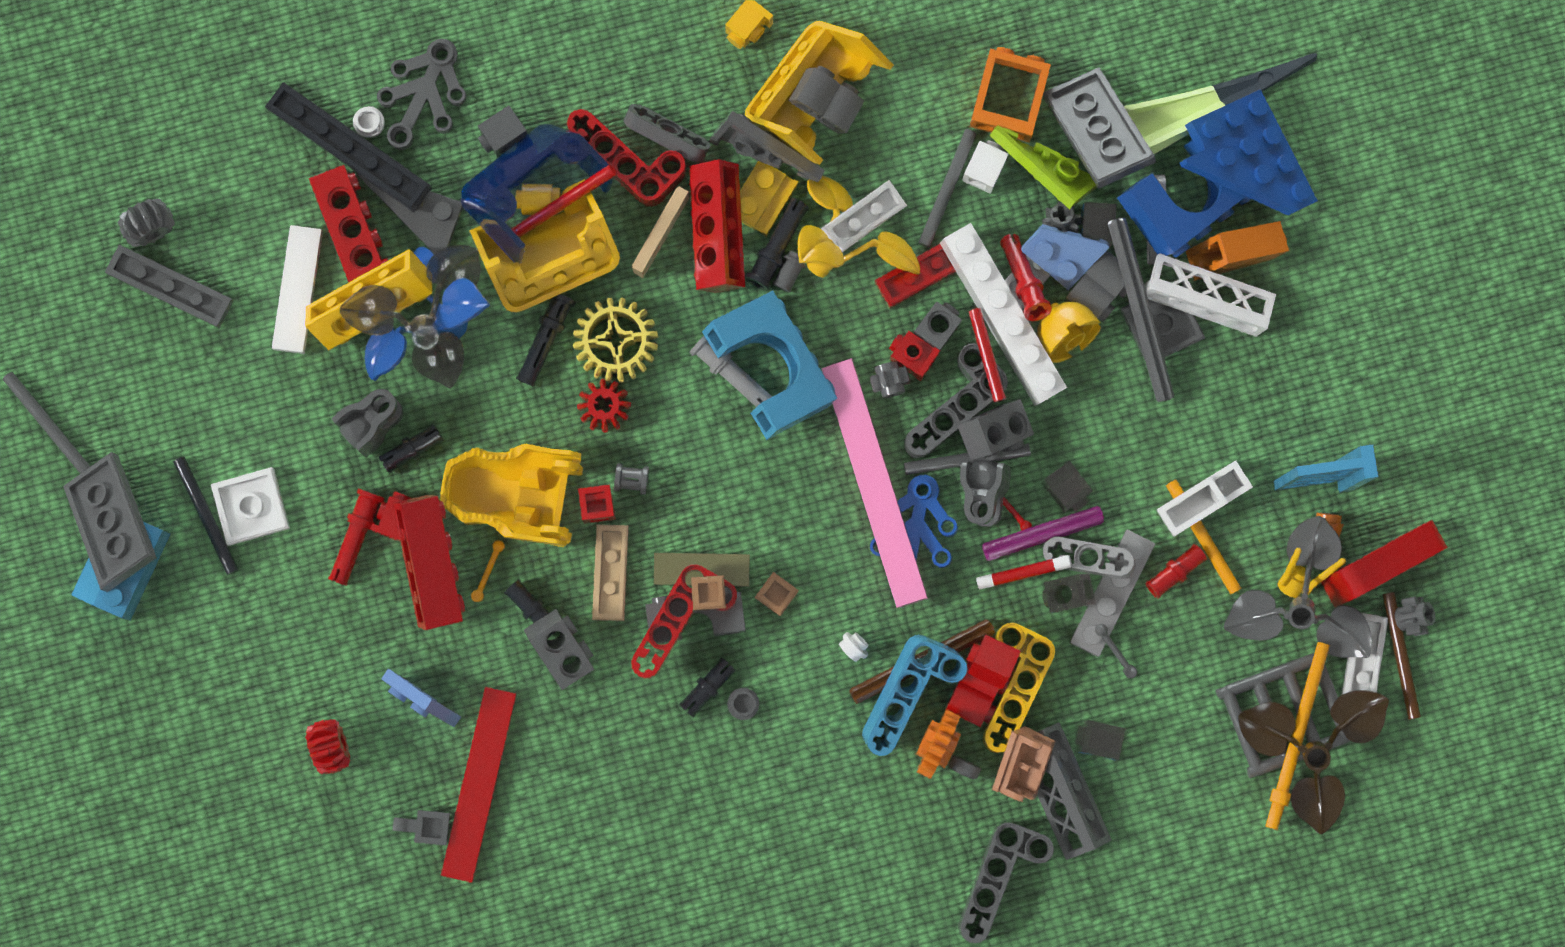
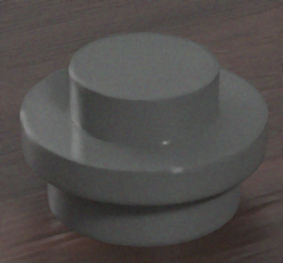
M748 688L736 689L728 698V710L733 717L739 720H748L758 712V696Z

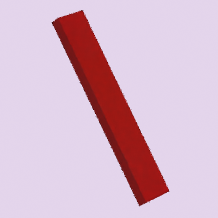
M489 687L484 689L441 876L471 883L474 881L515 706L516 693Z

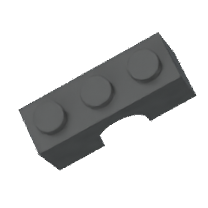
M725 588V603L727 604L732 599V593L728 588ZM741 592L737 593L735 606L728 611H718L716 609L694 611V613L706 615L711 620L714 636L746 632ZM667 596L652 598V604H645L648 629ZM684 600L673 601L670 605V613L676 617L685 615L688 610V604ZM665 627L658 628L654 633V641L657 644L669 642L672 637L671 631ZM682 634L679 637L678 641L683 640Z

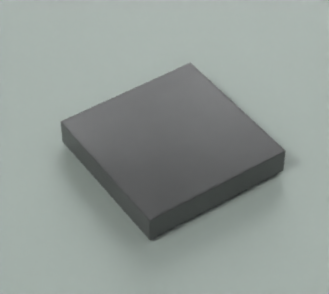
M1148 299L1164 358L1205 339L1194 315ZM1129 304L1121 308L1120 311L1144 358Z

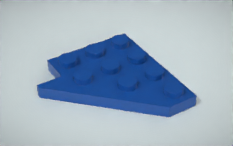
M1261 89L1185 125L1199 153L1181 161L1180 165L1182 168L1288 216L1318 201Z

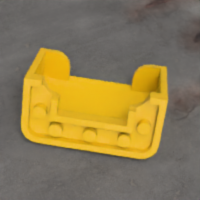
M585 179L567 187L561 196L585 181ZM591 192L565 208L564 212L551 217L517 240L511 235L507 237L504 229L496 223H486L469 230L505 309L510 312L524 311L609 273L617 267L620 260L615 242Z

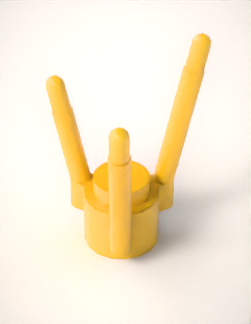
M1301 548L1295 549L1285 573L1278 581L1279 589L1287 596L1293 598L1299 597L1303 591L1306 568L1296 565L1302 552ZM1339 559L1310 581L1308 595L1314 587L1344 565L1346 559Z

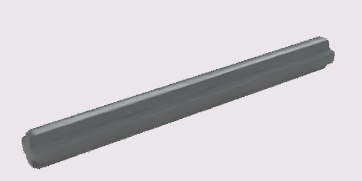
M1117 218L1108 222L1109 231L1155 398L1158 402H1164L1174 398L1172 384L1128 224L1125 218Z

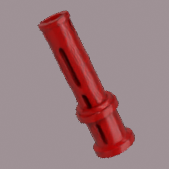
M1008 234L1001 239L1000 245L1017 283L1015 289L1016 296L1023 302L1025 307L1023 313L1027 320H1041L1051 313L1052 306L1043 295L1044 286L1041 280L1034 276L1026 254L1021 251L1022 245L1019 236L1013 234L1012 239L1011 234Z
M359 488L356 492L359 496L353 512L348 513L347 522H350L331 574L328 577L329 580L336 581V583L345 586L348 585L367 531L370 530L372 524H375L373 520L379 504L385 500L381 496Z

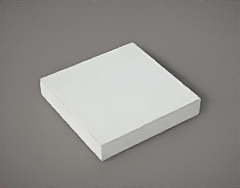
M273 467L211 484L228 546L290 529Z

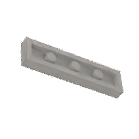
M1128 529L1125 530L1117 547L1124 548L1132 554L1136 563L1135 570L1126 579L1102 576L1069 642L1070 644L1096 657L1100 656L1106 642L1102 636L1096 634L1095 628L1099 624L1106 625L1108 628L1107 633L1110 636L1155 543ZM1120 556L1118 561L1110 560L1109 562L1116 566L1117 571H1121L1123 566L1128 567L1129 564L1125 561L1124 556Z

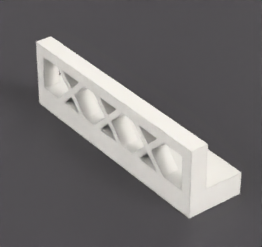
M1160 253L1156 256L1150 280L1144 284L1149 300L1255 337L1268 329L1276 297L1274 293ZM1163 265L1173 268L1179 280L1170 283L1159 279ZM1194 276L1202 278L1208 290L1202 293L1194 291L1188 279ZM1223 286L1231 288L1238 300L1232 303L1223 301L1217 289ZM1253 296L1266 300L1263 313L1253 312L1246 300Z

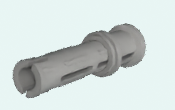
M705 336L689 352L692 356L697 355L710 367L709 371L712 374L717 375L719 373L754 406L757 407L761 402L772 397L731 360L733 357L731 353L718 359Z

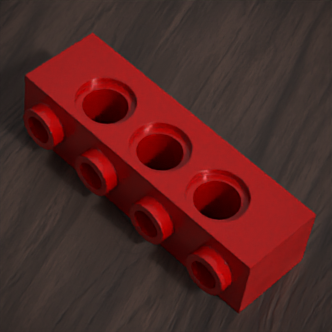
M718 159L689 166V185L691 188L696 290L719 293L745 288L739 164Z
M342 165L308 178L348 282L389 261L388 258L382 259L378 249L383 247L382 240L377 229L371 231L367 221L372 218L366 200L360 202L356 191L360 190L361 187L355 172L349 173L346 167ZM339 197H350V203L346 208H335V202ZM351 225H360L361 233L357 237L349 238L346 236V231ZM364 253L372 254L373 259L368 266L360 267L357 265L360 255Z

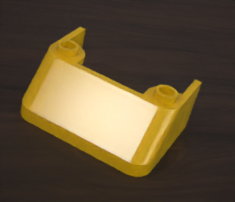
M816 21L803 31L745 110V116L758 128L773 133L780 142L811 162L820 165L823 159L813 150L816 133L810 128L815 118L803 112L789 101L806 69L822 66L834 73L833 79L841 85L844 80L854 82L864 79L869 74L872 65L891 70L894 64L864 34L826 22Z

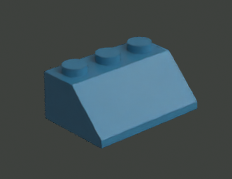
M143 522L157 558L109 592L100 590L90 559L88 558L71 595L115 616L131 621L169 539L170 533Z

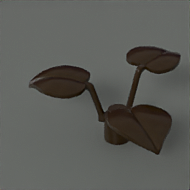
M1355 690L1342 694L1335 700L1330 710L1332 719L1339 725L1334 729L1325 744L1320 741H1312L1305 746L1290 736L1296 726L1295 718L1290 709L1277 702H1265L1244 710L1238 715V721L1246 741L1252 748L1263 755L1279 756L1284 752L1287 741L1298 748L1300 752H1303L1305 764L1314 771V778H1302L1294 785L1291 791V803L1294 811L1302 820L1308 823L1317 833L1323 834L1336 822L1345 802V790L1337 777L1327 775L1320 778L1321 771L1326 769L1331 761L1329 750L1333 747L1335 739L1342 730L1346 738L1355 743H1366L1375 739L1384 726L1389 700L1386 696L1369 690Z

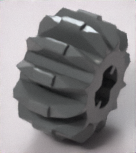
M147 199L142 203L138 202L137 205L129 207L128 211L123 212L120 215L118 225L123 238L127 240L128 244H131L132 247H138L140 245L146 246L152 242L155 243L158 239L164 238L165 234L172 231L175 222L169 207L167 208L161 199Z

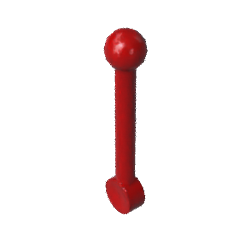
M1004 497L1003 505L1018 521L1021 531L1031 528V522L1024 520Z

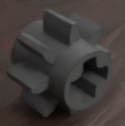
M1059 201L1052 209L1046 208V218L1042 220V224L1058 228L1062 232L1071 231L1078 233V226L1082 224L1081 214H1074L1075 206L1069 210Z
M897 361L875 367L876 375L870 376L874 393L881 391L883 399L905 393L904 385L910 382L906 367L899 369Z
M1416 596L1402 599L1403 607H1398L1395 611V621L1398 628L1402 631L1406 630L1407 636L1428 634L1427 626H1431L1435 622V611L1431 603L1424 602L1423 597L1416 598Z

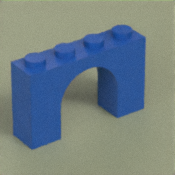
M1193 140L1184 145L1190 156L1199 153ZM1153 173L1142 178L1117 197L1157 255L1159 253L1165 256L1172 254L1174 258L1190 248L1187 242L1195 237L1196 240H1199L1212 230L1210 224L1215 220L1220 223L1234 213L1232 207L1239 202L1240 205H1243L1251 200L1242 194L1205 178L1208 185L1207 202L1201 212H1189L1181 209L1171 200Z

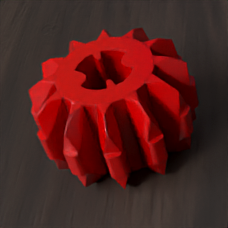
M601 379L600 389H596L592 382L588 384L592 392L591 395L583 391L580 392L579 396L587 401V403L577 404V409L579 411H587L580 417L583 423L593 419L590 423V430L595 431L599 423H601L602 432L608 433V423L612 422L613 427L618 430L620 425L616 419L620 418L625 421L629 419V416L621 410L631 408V402L621 401L626 398L628 393L625 389L616 393L619 386L618 382L614 381L610 388L607 389L606 380ZM602 399L606 403L610 401L613 403V405L609 404L610 411L607 413L603 410H596V408H599L598 402Z
M335 719L321 720L307 727L305 736L307 748L309 749L313 766L316 767L320 774H333L349 767V746L338 721Z

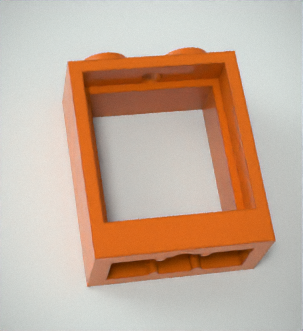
M997 47L996 50L990 48L969 127L992 133L994 128L999 125L1002 128L1018 133L1017 140L1030 143L1051 64L1044 63L1045 60L1034 55H1027L1026 58L1014 55L1015 52L1008 48ZM994 63L1039 74L1028 121L982 110Z

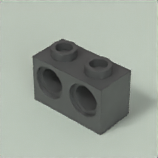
M1021 399L997 406L957 425L971 461L984 457L985 461L997 459L1003 456V449L1009 452L1024 446V439L1034 435Z
M557 609L524 629L530 643L561 690L594 670L589 660L594 655L584 640L578 643L573 636L578 631L568 615L562 618ZM560 631V635L556 639H547L551 632ZM577 656L573 663L563 664L567 657Z

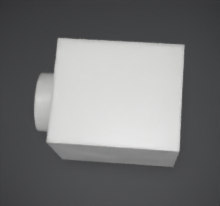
M979 141L962 181L991 194L1009 154L1004 152V149L998 143Z

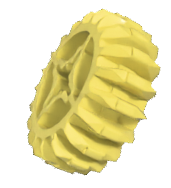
M608 298L607 308L603 309L600 301L595 302L596 309L598 310L597 313L594 314L589 308L585 310L589 321L582 318L577 320V323L584 330H574V337L582 340L573 343V347L576 350L584 349L576 357L578 361L589 359L583 366L586 372L596 367L594 378L599 379L604 371L606 372V382L611 383L613 374H617L619 383H623V373L629 372L630 378L635 379L636 374L633 370L635 367H638L642 372L647 370L646 366L641 362L643 359L648 362L654 361V357L647 350H658L656 343L649 342V340L658 338V332L647 331L655 325L654 320L649 319L643 322L648 312L646 309H643L635 314L638 307L636 302H632L629 308L626 309L625 298H620L618 307H614L613 299ZM617 317L631 320L638 326L641 332L633 333V331L622 330L619 327ZM608 318L606 332L590 339L592 331L597 324ZM613 326H615L619 338L624 339L623 342L619 341L618 355L612 342H607L608 338L612 339L611 335L614 334ZM635 342H641L637 354L624 363L623 353L625 349L635 345ZM598 348L599 350L610 351L614 364L602 362L592 353L591 349Z

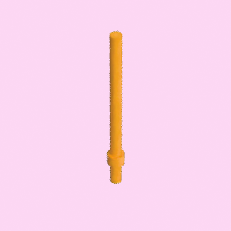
M1317 642L1296 716V726L1291 734L1301 744L1304 740L1330 645ZM1290 742L1277 787L1272 789L1269 799L1272 804L1265 827L1278 830L1284 807L1289 805L1291 798L1289 789L1300 754L1298 748Z

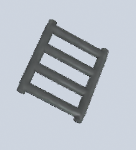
M1314 653L1216 689L1215 692L1219 700H1224L1249 767L1246 770L1250 779L1282 768L1288 742L1282 754L1261 761L1258 752L1250 746L1241 732L1238 715L1242 711L1236 695L1253 689L1259 704L1272 702L1265 684L1283 678L1296 713H1298L1303 693L1295 673L1311 667ZM1324 665L1319 685L1330 711L1338 696L1326 665ZM1310 715L1305 732L1308 743L1320 741L1325 744L1330 736L1320 739ZM1343 730L1338 734L1331 749L1350 742L1344 735ZM1300 752L1298 761L1304 759L1303 752Z

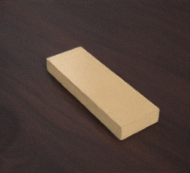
M680 186L674 191L632 264L634 274L641 278H644L688 202L689 191Z
M600 524L596 526L592 620L625 621L629 526Z

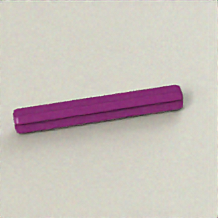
M1099 506L1088 508L986 542L982 545V550L985 558L991 561L1045 543L1053 537H1063L1100 525L1104 522V515Z

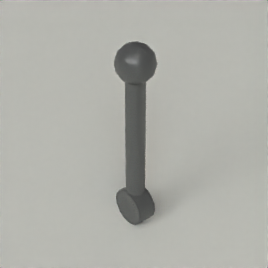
M1104 624L1097 625L1095 628L1096 634L1103 637L1124 667V675L1127 678H1134L1137 674V669L1126 661L1108 635L1107 626Z

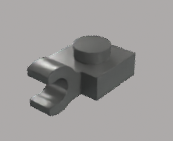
M418 810L417 820L395 817L392 831L415 833V843L447 845L450 813Z

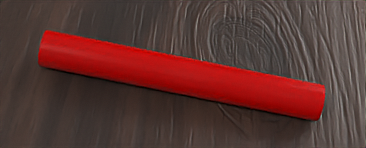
M981 308L972 309L968 312L994 403L1006 400L982 311Z

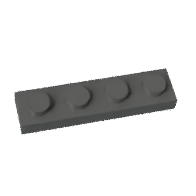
M118 245L105 270L107 275L219 329L233 303L231 298L122 245Z

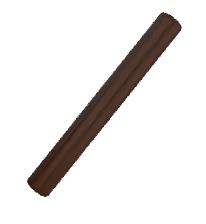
M985 619L940 643L953 648L959 653L971 647L974 643L982 641L985 635H994L995 630L992 623ZM929 649L915 655V658L925 657ZM894 666L852 687L849 691L853 701L859 704L881 693ZM906 675L905 677H903L901 682L914 675Z

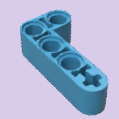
M914 635L908 639L863 728V740L872 753L884 756L893 751L931 675L950 683L959 682L965 677L967 664L957 651L924 635ZM928 646L929 650L925 657L915 658V652L919 647ZM956 659L957 663L953 670L943 671L946 661ZM910 674L914 675V682L910 686L901 687L900 683L903 677ZM891 704H900V709L895 715H886L887 708ZM882 734L885 736L883 740L877 739L876 742L873 739L875 736L881 737Z

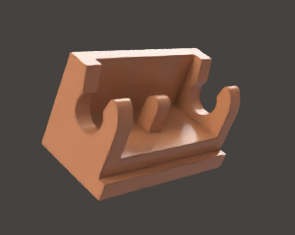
M1026 726L1012 731L992 790L1023 802L1024 797L1030 800L1036 799L1055 740Z

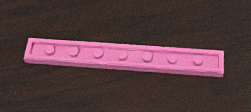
M851 358L822 368L823 375L833 384L837 399L833 402L834 410L896 607L901 608L928 599L853 360Z

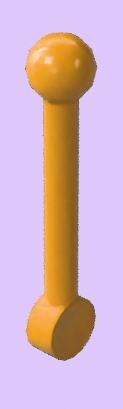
M501 540L494 541L492 545L493 552L477 590L471 593V599L474 602H481L484 599L483 590L499 552H502L505 548V544Z

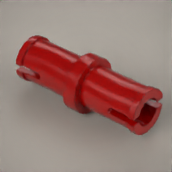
M1193 544L1190 549L1175 561H1168L1164 570L1145 583L1146 587L1155 598L1159 599L1178 582L1183 583L1187 579L1186 575L1207 560L1205 553L1199 546Z

